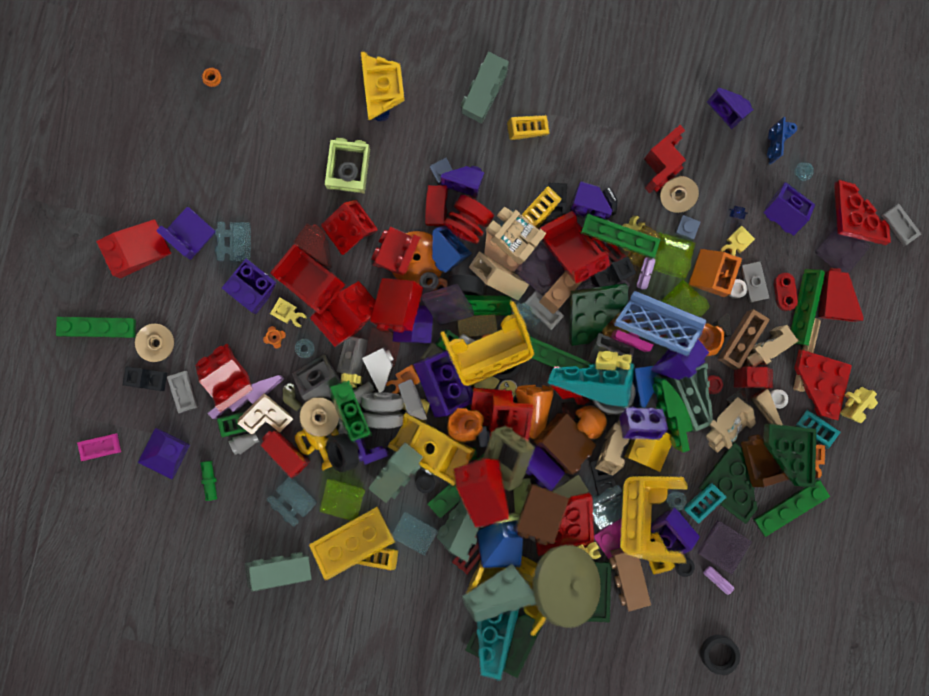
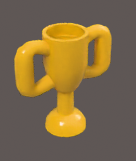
M304 428L302 431L297 432L295 442L300 452L304 455H309L314 450H319L324 460L321 470L332 467L326 449L327 436L311 435ZM337 428L331 432L332 436L339 434ZM302 436H306L308 442L311 444V446L308 449L303 441Z

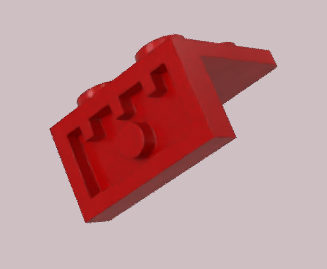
M357 200L343 203L321 224L342 255L346 254L364 237L373 235L378 231Z

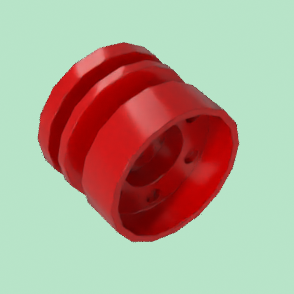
M460 195L454 205L459 214L450 212L448 215L451 219L446 218L443 224L460 239L478 244L480 240L478 236H483L484 234L478 226L488 227L494 218V214L476 200Z

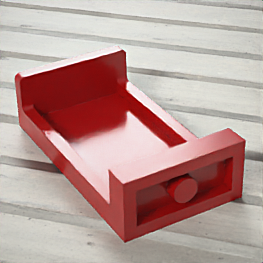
M573 211L539 228L547 233L542 241L576 284L610 266L608 253H602L589 236L581 233L582 227L578 224L576 214Z
M295 244L270 272L273 277L320 315L345 286L340 279Z

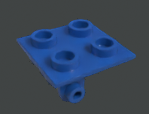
M786 117L779 120L769 130L768 139L770 140V147L767 150V158H769L770 165L783 156L784 141L797 131L795 123L785 122Z

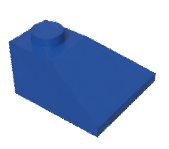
M446 226L433 230L432 259L440 271L445 273L451 271L472 254L462 241Z
M653 366L636 368L633 371L632 382L635 387L633 402L636 408L646 407L654 392L653 377H659V374L651 370Z
M518 521L494 523L477 531L476 536L482 567H508L511 564L514 567L521 566L523 537L517 535L518 531L513 529Z

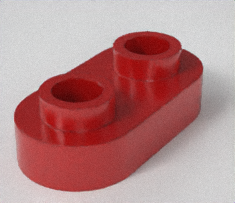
M789 273L777 275L774 279L777 306L783 311L792 310L798 303L795 279ZM784 279L788 280V285L783 283ZM786 298H790V304L786 303Z

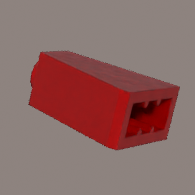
M830 268L829 271L825 272L820 293L818 318L849 322L863 321V314L849 273L842 272V269Z
M742 367L734 369V388H773V369L768 367Z
M277 430L269 431L262 438L264 442L260 446L291 478L298 476L311 462Z

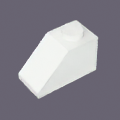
M385 348L362 358L379 393L385 390L393 366L391 361L394 360L390 350L386 351Z

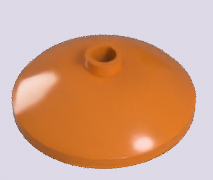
M422 231L406 233L410 236L415 234L421 237L414 252V255H420V259L416 261L412 257L406 273L403 276L393 273L395 278L398 280L415 281L419 285L421 276L426 272H432L439 278L443 272L435 266V261L432 259L433 235ZM432 279L427 281V285L432 284Z

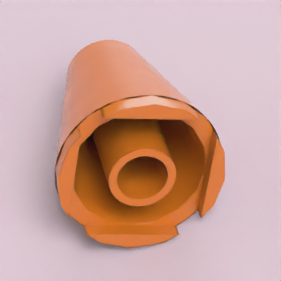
M536 385L518 386L517 389L515 388L517 402L533 404L534 410L529 438L536 439L547 425L554 388L547 385H542V388L536 387Z

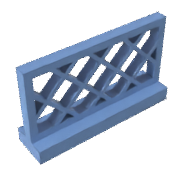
M634 291L630 301L615 321V326L688 356L696 341L702 335L707 320ZM636 318H643L644 322H637ZM630 319L632 323H626L622 320ZM661 325L663 329L656 330L654 326ZM641 327H649L650 331H645ZM672 333H679L681 337L674 338ZM666 334L668 336V339H664L659 335ZM685 342L687 348L680 346L678 343Z

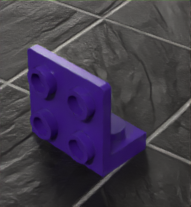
M186 207L168 228L161 225L156 230L184 257L190 260L216 233L212 227L189 207Z
M364 437L354 441V443L357 442L359 450H357L359 460L364 461V464L390 455L388 447L383 449L382 446L368 451Z

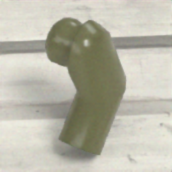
M291 383L286 384L282 390L283 401L297 412L303 404L295 399V386Z

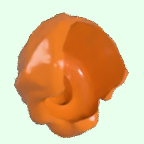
M710 323L705 324L702 335L699 338L700 342L709 352L707 356L716 355L721 350L724 342L723 329L719 326H712Z
M593 405L584 406L576 410V415L581 418L577 424L579 431L584 432L590 439L599 438L607 426L605 414Z
M457 408L448 419L447 429L449 436L459 442L476 440V437L483 431V415L479 411Z

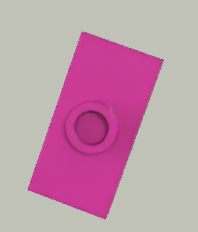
M614 330L611 335L613 339L643 352H649L653 347V344L639 339L640 336L632 332L627 334L620 330Z
M117 433L77 442L81 461L121 452Z

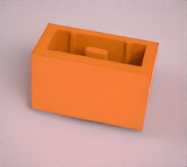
M700 249L688 285L726 297L731 294L742 258L725 252Z

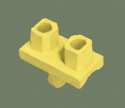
M860 387L854 393L847 392L845 397L848 401L845 403L846 406L840 414L858 423H862L866 419V415L863 413L865 408L873 409L878 404L875 399L877 393L864 387Z

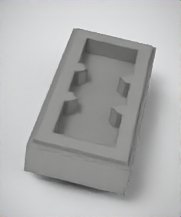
M900 204L895 205L881 216L889 224L890 229L903 246L908 245L921 235Z
M761 261L740 266L743 280L747 285L749 303L768 299L769 294Z
M535 291L523 306L552 330L564 315L558 310L554 314L539 303L543 296Z
M183 371L167 376L178 413L198 408L188 372Z

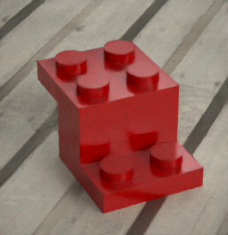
M681 125L654 146L644 158L657 174L645 187L649 194L653 190L658 192L669 179L674 178L684 168L682 164L686 159L675 148L678 142L683 139L681 135L685 129Z
M391 226L388 230L384 229L378 241L381 243L380 248L376 247L371 257V260L374 261L372 265L403 276L408 269L421 237L415 234L410 236Z
M358 281L340 291L321 315L315 312L310 319L333 346L336 347L357 334L371 320L376 300Z
M228 344L217 347L211 355L201 358L195 365L199 382L213 397L215 407L220 412L253 390L247 371L236 360Z
M473 388L471 411H479L483 415L484 422L482 426H489V438H491L494 430L506 426L511 428L521 438L529 441L534 410L533 404L513 403L512 391Z

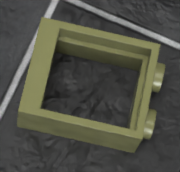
M504 426L492 432L483 459L498 460L504 442L519 453L513 471L499 462L503 486L507 491L521 486L535 447L528 443L526 439L514 433L511 428Z

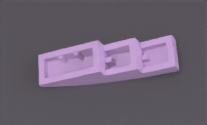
M278 375L252 384L253 390L228 408L220 412L215 407L208 414L212 419H218L229 408L233 412H237L248 401L254 404L263 393L267 395L285 378Z

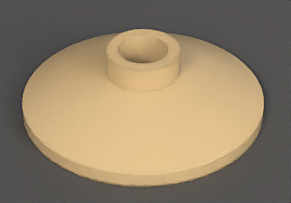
M684 176L670 179L660 192L662 205L667 210L676 213L692 208L699 196L696 183ZM677 190H682L680 194H675Z
M160 324L144 326L138 332L135 339L137 353L144 360L150 362H159L166 359L174 347V338L171 331ZM155 340H159L160 342L159 346L157 347L154 346Z
M325 398L310 399L303 405L300 411L302 427L306 432L314 436L330 434L336 428L339 421V415L334 404ZM319 415L321 417V421H316L315 416Z

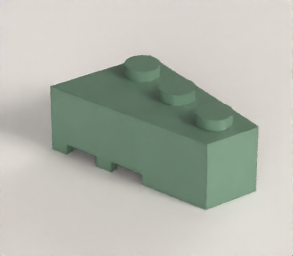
M708 363L696 368L697 372L690 378L684 377L680 380L670 377L666 378V381L677 391L688 410L693 430L688 432L708 427L713 421L708 390L710 383L707 379Z
M404 443L368 489L385 503L391 497L395 499L401 492L399 487L401 485L405 487L410 481V473L414 475L421 467L419 462L423 456L407 443Z
M461 498L457 507L451 511L445 525L439 529L437 538L450 552L468 561L470 556L467 553L471 544L475 545L478 540L475 536L479 527L475 528Z

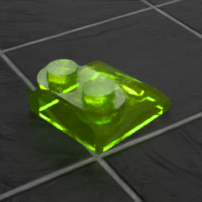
M659 232L657 238L661 240L655 258H653L655 259L653 270L686 279L691 268L695 242Z
M684 280L679 282L661 300L663 303L697 317H701L710 308L708 300L700 296Z

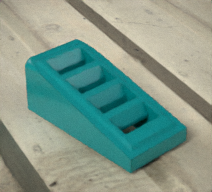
M806 410L796 426L811 428L816 422L818 424L815 428L816 441L821 445H825L826 449H829L841 432ZM810 417L812 419L807 427L804 426V423ZM823 427L825 430L819 436L817 433ZM828 432L831 433V435L829 436V438H828L827 440H825V439H824L825 435H826Z
M711 483L683 508L699 524L726 496ZM711 490L718 496L717 499L709 493ZM705 496L712 501L711 504L704 499ZM700 501L707 506L705 509L698 504ZM695 506L701 511L699 514L693 509Z

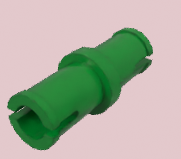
M212 460L200 462L202 472L201 484L204 486L205 501L218 499L215 485L217 478L214 477Z

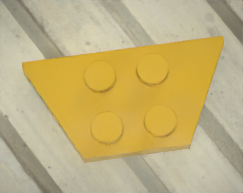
M361 52L368 120H371L404 101L400 63L387 61L381 57L376 59L367 56L366 52Z

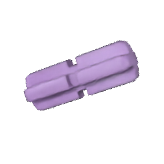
M650 257L644 258L641 268L642 273L639 274L636 287L647 289L651 277L649 274H652L655 259Z
M708 566L704 570V575L725 594L729 595L733 592L734 587L715 569Z

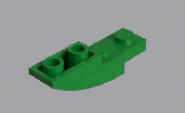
M657 376L653 377V390L657 395L658 401L656 406L657 409H663L664 416L668 417L667 425L672 435L670 438L671 444L681 452L690 451L686 432L692 431L693 426L688 410L677 391L665 379Z

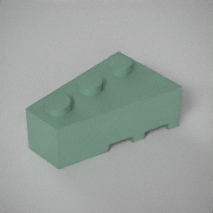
M488 51L484 62L478 69L476 79H473L469 87L470 92L468 96H465L460 106L462 107L463 115L483 123L507 76L509 61Z
M302 552L292 553L290 557L275 556L269 560L258 559L245 563L247 586L251 591L311 580L309 557L305 554L303 555Z
M513 564L463 596L465 608L475 622L498 616L506 611H516L523 606L536 605L533 590Z

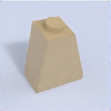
M480 251L469 266L485 284L518 301L529 286L520 276Z

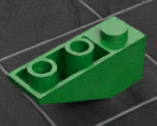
M346 381L330 387V396L351 441L371 435L350 382Z

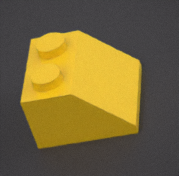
M666 432L660 440L631 439L624 457L660 472L672 445L670 441L672 435Z

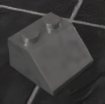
M325 354L292 373L301 397L305 402L313 398L331 400L330 387L342 383Z

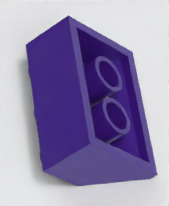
M448 350L413 364L434 417L448 416L457 408H463L471 404L473 394L471 386L462 384Z

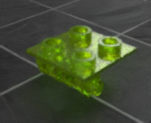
M334 478L332 480L327 479L320 512L352 521L358 518L366 490L362 489L363 487L352 486L351 483L348 485L346 482L336 481Z

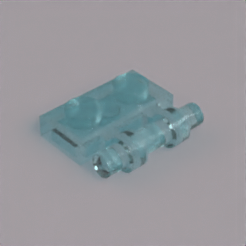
M217 222V229L215 230V236H217V246L215 247L217 261H224V254H230V261H244L246 258L250 261L251 224L249 222H230V230H225V223ZM225 237H230V247H225Z
M290 476L276 490L281 497L277 500L271 495L267 499L272 505L271 508L274 511L277 510L284 517L283 520L286 523L289 522L293 527L299 523L294 517L297 513L305 517L318 503ZM285 500L293 507L290 512L282 505Z
M619 485L613 488L609 487L601 495L592 497L593 507H596L593 510V519L599 530L622 518L623 494L616 497L617 494L622 492ZM611 498L610 501H608V502H606L605 504L601 505L602 502H604V501H606V500H608V499Z

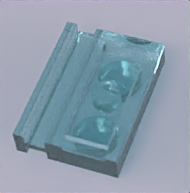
M518 302L516 304L525 323L530 322L532 324L531 327L534 328L541 319L538 318L536 320L532 317V308L526 303L520 304Z
M404 512L392 536L395 540L425 556L438 529Z

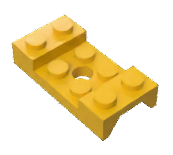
M408 413L404 414L403 425L396 437L387 446L397 452L404 443H407L423 456L419 462L421 467L452 485H456L453 468L468 464L475 452L473 448L454 440L428 425L426 421L411 416ZM428 443H432L435 447L433 454H429L426 451Z

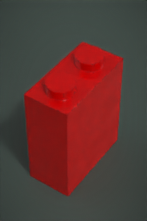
M382 278L370 322L377 325L376 328L382 331H388V329L399 333L412 331L423 287L415 281Z

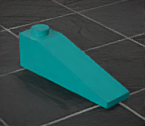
M596 364L589 365V368L579 369L577 366L553 368L548 384L607 405L628 407L632 390L634 364H630L629 370H624L620 367H616V370L596 369Z
M519 608L516 611H506L498 616L477 622L481 675L501 680Z

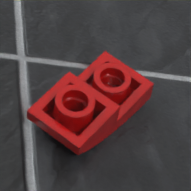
M428 185L425 214L426 226H445L443 222L447 214V185Z

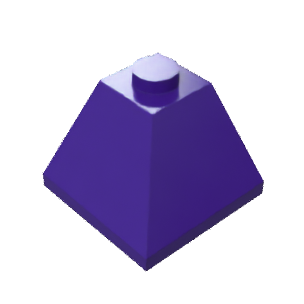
M718 88L707 101L731 130L754 110L747 99L722 88Z
M465 166L442 173L441 185H447L449 189L477 198L484 178V172L476 166H471V168Z
M419 305L413 330L404 331V333L394 331L393 342L431 344L434 306Z
M155 428L138 463L173 479L190 444Z

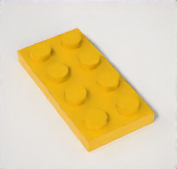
M376 507L309 544L324 579L328 580L393 544L395 540L379 508Z

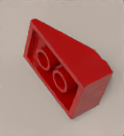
M155 219L114 232L96 241L113 276L121 279L172 254L166 240L156 232L159 226Z
M483 459L453 468L456 488L475 528L509 520L499 460Z

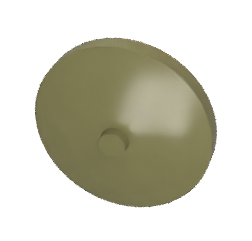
M562 545L550 549L540 559L533 579L534 598L539 611L550 623L569 628L582 625L593 615L598 605L601 591L600 576L595 562L587 552L576 546Z

